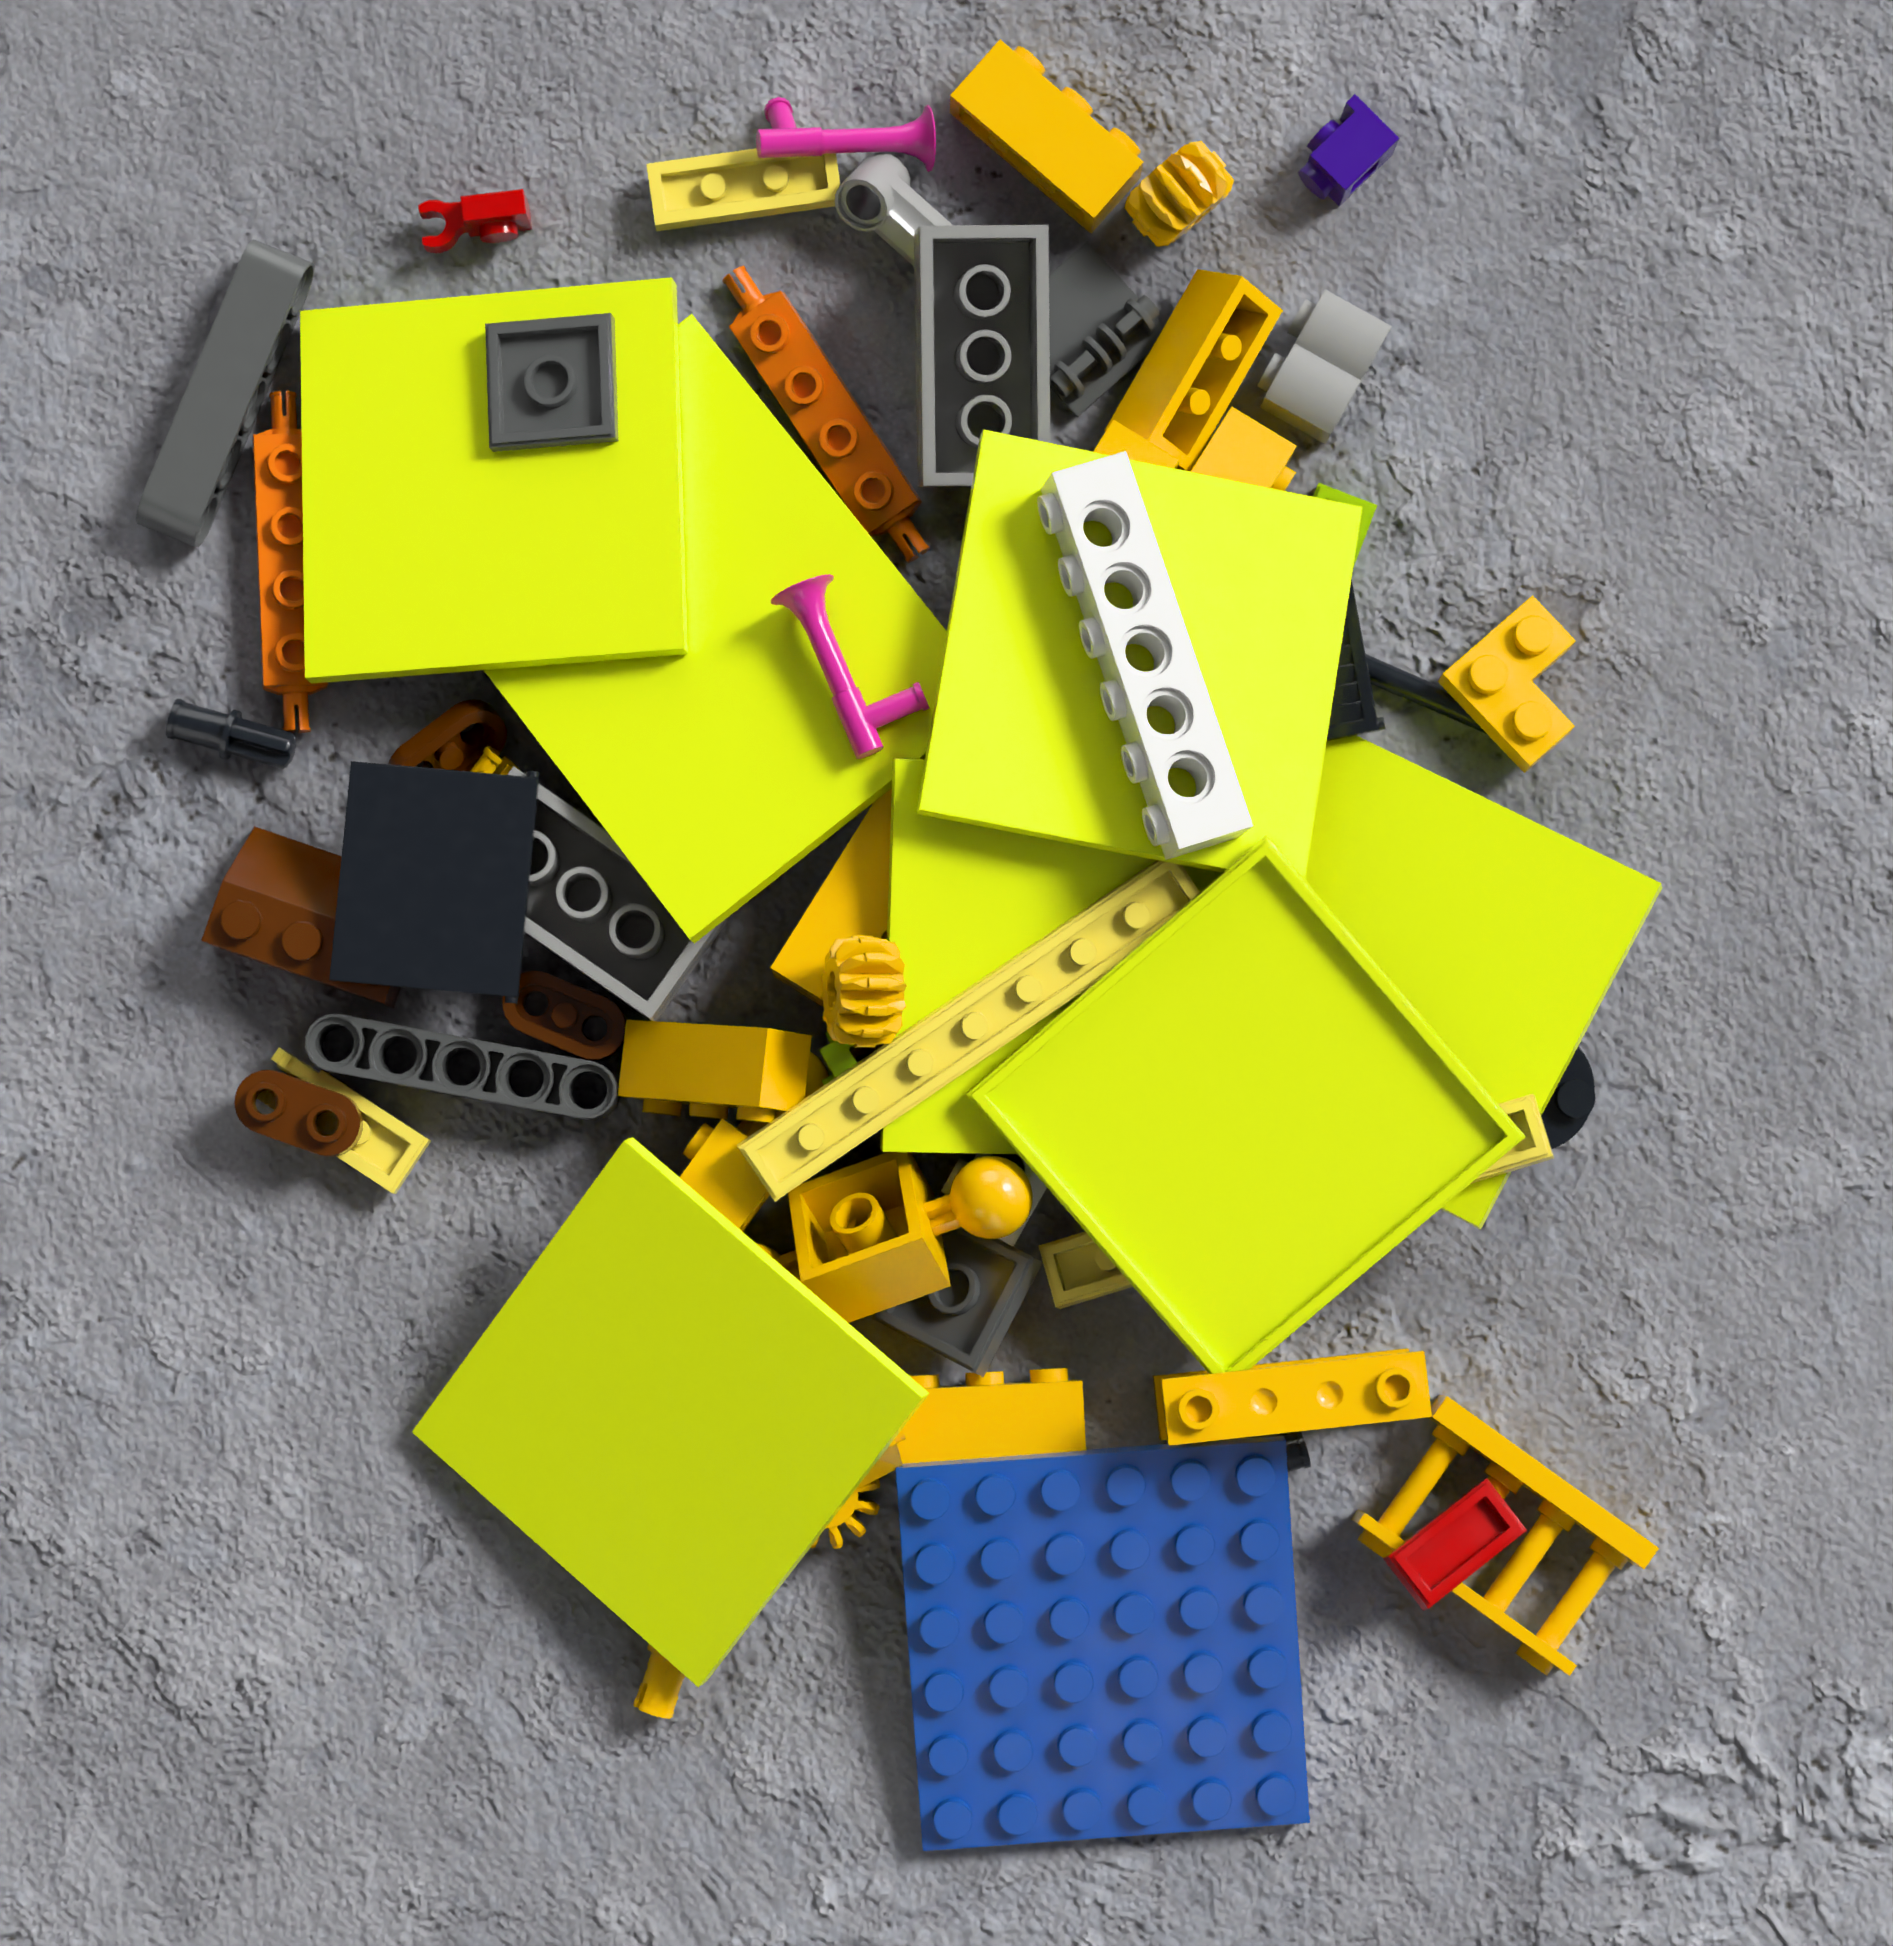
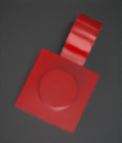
M524 189L460 196V202L452 203L428 200L418 205L419 214L422 219L441 218L446 222L445 229L441 234L422 237L423 247L425 251L430 253H443L450 250L457 243L459 237L467 232L470 237L480 236L482 242L501 243L516 239L518 231L532 230L530 207Z

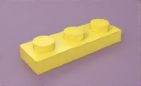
M755 148L646 164L656 231L835 207V194L840 186L836 153L808 157L758 158L757 149Z

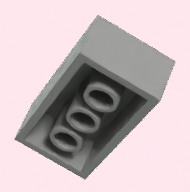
M1049 225L919 226L914 230L917 487L972 486L979 439L983 430L1051 443Z
M514 766L507 774L526 777V774ZM539 784L525 934L650 1021H658L725 926L728 918L694 944L608 832Z

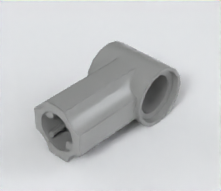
M882 152L870 154L860 162L839 186L835 194L837 212L847 225L856 230L865 232L874 230L914 266V230L919 226L952 224L910 187L911 179L908 170L899 159L891 154ZM869 188L872 189L878 196H876L875 194H873V193L869 190Z

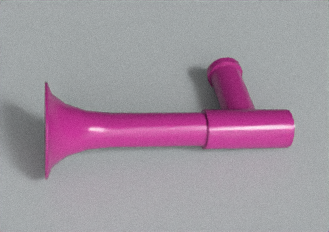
M777 97L768 101L764 109L765 117L772 129H757L756 132L758 158L808 157L833 153L895 152L916 157L924 163L928 172L932 171L935 163L936 130L932 108L929 105L924 107L922 115L915 121L901 126L853 129L797 128L790 102L785 98Z
M828 574L812 577L779 592L771 599L770 603L772 605L785 606L800 620L833 695L832 701L856 759H862L884 748L876 728L921 709L925 711L930 707L919 682L914 683L913 687L866 706L859 687H856L826 612L825 592L827 586L833 581L834 576Z

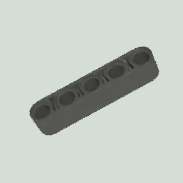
M254 239L247 245L142 493L136 514L138 525L194 547H199L204 542L291 337L300 311L308 296L315 271L313 262Z
M328 1014L318 1018L309 1027L305 1037V1049L310 1060L317 1067L338 1075L585 1121H599L608 1117L617 1108L621 1098L618 1096L619 1082L617 1077L608 1068L596 1062L342 1014ZM338 1027H346L354 1038L353 1050L346 1059L339 1062H331L323 1051L324 1039L331 1030ZM399 1039H410L417 1049L415 1065L405 1073L394 1074L386 1063L388 1047ZM471 1050L480 1060L479 1075L472 1083L458 1086L451 1080L448 1074V1065L456 1053ZM525 1062L537 1063L544 1074V1083L541 1089L533 1096L519 1097L511 1086V1076L514 1069ZM587 1074L600 1075L607 1085L605 1100L600 1106L593 1109L579 1107L573 1097V1089L576 1082Z

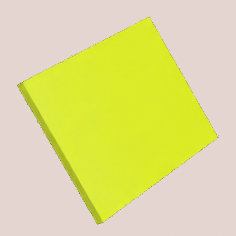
M691 314L678 324L688 654L484 670V672L683 932L695 944L892 788L893 758L925 759L947 631L693 314ZM828 574L834 576L833 581L827 586L825 592L826 612L856 687H859L866 706L913 687L914 683L919 682L930 707L925 711L921 709L876 728L884 748L862 759H856L832 701L833 695L800 620L785 606L772 605L770 603L771 599L779 592L812 577Z

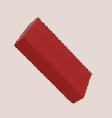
M1486 1478L1383 1559L1421 1609L1425 1611L1526 1532L1527 1529Z

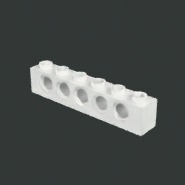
M1120 452L1052 472L1041 488L1042 496L1037 498L1039 516L1045 531L1049 535L1055 533L1063 554V558L1058 560L1060 578L1068 596H1077L1084 616V620L1079 622L1082 644L1089 658H1098L1105 682L1100 684L1102 703L1111 721L1119 720L1126 744L1121 746L1123 765L1130 781L1133 784L1140 782L1148 806L1142 809V818L1150 842L1153 846L1161 845L1165 859L1168 860L1240 837L1253 827V823L1127 452ZM1097 521L1104 524L1111 532L1112 545L1100 547L1091 543L1084 534L1083 523ZM1111 582L1124 585L1132 594L1133 607L1120 609L1113 606L1105 596L1104 585ZM1138 644L1147 648L1153 656L1154 669L1143 672L1133 668L1126 658V646ZM1160 706L1171 713L1175 721V731L1173 734L1158 733L1150 726L1147 720L1148 707ZM1181 768L1192 775L1196 783L1194 797H1183L1172 790L1168 782L1169 769Z

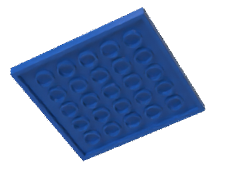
M1283 1435L1216 1440L1170 1446L1168 1444L1087 1449L1085 1451L905 1463L900 1467H896L923 1851L1310 1823L1286 1440Z

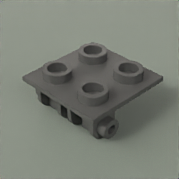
M1088 242L1084 243L1049 274L1050 388L1077 418L1147 357L1164 328V325L1156 318L1160 315V312L1155 304L1145 295L1138 298Z

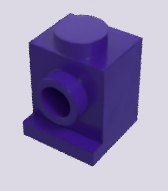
M1356 94L1345 104L1340 118L1342 124L1339 125L1332 119L1310 140L1307 147L1312 153L1309 156L1308 162L1298 171L1300 179L1314 195L1320 199H1325L1329 196L1338 206H1341L1393 155L1400 139Z

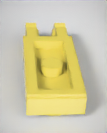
M278 1047L271 1060L276 1062L279 1069L292 1077L297 1076L303 1081L343 1094L356 1103L363 1117L362 1135L358 1143L350 1151L336 1157L386 1190L396 1194L431 1140L326 1071L321 1070L318 1072L286 1050ZM272 1090L262 1091L258 1095V1100L273 1110L276 1109L278 1099ZM332 1111L322 1113L317 1119V1129L323 1136L332 1135L339 1125L337 1116Z

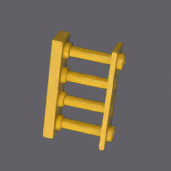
M1409 1348L1255 1364L1249 1370L1209 1374L1206 1370L1152 1376L1159 1439L1167 1440L1169 1446L1432 1417L1425 1352H1409Z
M1439 1394L1431 1405L1432 1417H1428L1438 1424L1431 1434L1436 1438L1378 1522L1359 1509L1356 1511L1351 1520L1364 1529L1357 1540L1382 1558L1405 1542L1399 1536L1455 1456L1459 1454L1463 1457L1467 1450L1471 1448L1490 1462L1484 1473L1488 1475L1487 1479L1503 1499L1506 1498L1509 1492L1516 1495L1521 1486H1524L1543 1501L1536 1509L1541 1515L1483 1597L1463 1583L1459 1584L1451 1592L1522 1642L1515 1654L1537 1670L1548 1676L1555 1666L1570 1676L1577 1665L1557 1651L1615 1567L1622 1570L1628 1561L1634 1566L1645 1569L1659 1548L1454 1400ZM1577 1524L1595 1537V1540L1589 1547L1594 1552L1537 1634L1534 1635L1504 1612L1562 1529L1569 1532L1573 1525Z

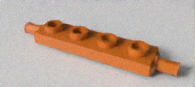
M745 266L734 269V274L746 292H744L735 276L729 273L723 278L722 282L726 284L742 309L733 323L729 325V328L848 509L868 534L873 537L889 532L905 556L907 563L916 560L919 556L906 536L919 554L923 555L930 549L910 520V517L913 516L922 500L787 295L779 290L778 292L763 296L746 271Z
M276 391L269 394L272 429L259 434H253L252 439L262 687L265 691L276 695H283V730L295 732L294 708H296L298 712V733H307L311 731L309 727L308 695L326 689L328 682L311 684L305 679L302 431L297 429V393L292 391L285 392V416H283L282 392Z

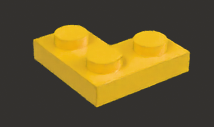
M1532 595L1449 667L1437 682L1459 703L1507 756L1526 773L1569 735L1575 727L1533 681L1569 651L1576 640Z

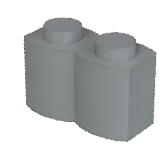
M1327 290L1323 292L1317 304L1306 299L1287 332L1297 338L1295 344L1286 358L1277 353L1274 354L1257 387L1267 392L1260 408L1326 444L1392 326Z

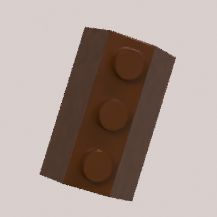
M254 826L222 880L201 941L215 948L393 1009L401 987L329 980L342 856Z

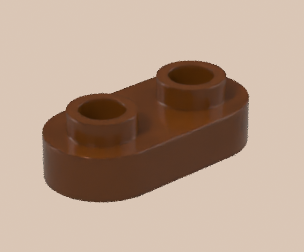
M465 700L451 707L397 748L388 764L415 767L424 761V764L421 766L423 768L470 772L484 754L483 751L487 746L499 752L502 751L507 739V729L505 723L491 705L482 700ZM475 723L471 730L461 733L465 728Z
M541 971L522 973L517 1004L504 1003L505 996H503L504 1014L514 1028L526 1035L586 1060L599 1061L607 1059L616 1054L624 1044L626 1018L614 1002ZM533 993H543L548 999V1008L540 1016H531L526 1011V1000ZM593 1017H600L607 1024L606 1035L598 1041H591L584 1034L585 1023Z
M274 1070L254 1072L241 1082L235 1094L236 1114L242 1124L249 1130L318 1155L333 1157L345 1154L358 1143L362 1135L363 1117L359 1107L353 1100L343 1094ZM265 1090H272L278 1099L276 1109L269 1114L260 1113L256 1107L258 1095ZM332 1111L338 1118V1128L332 1135L323 1136L317 1129V1119L322 1113Z

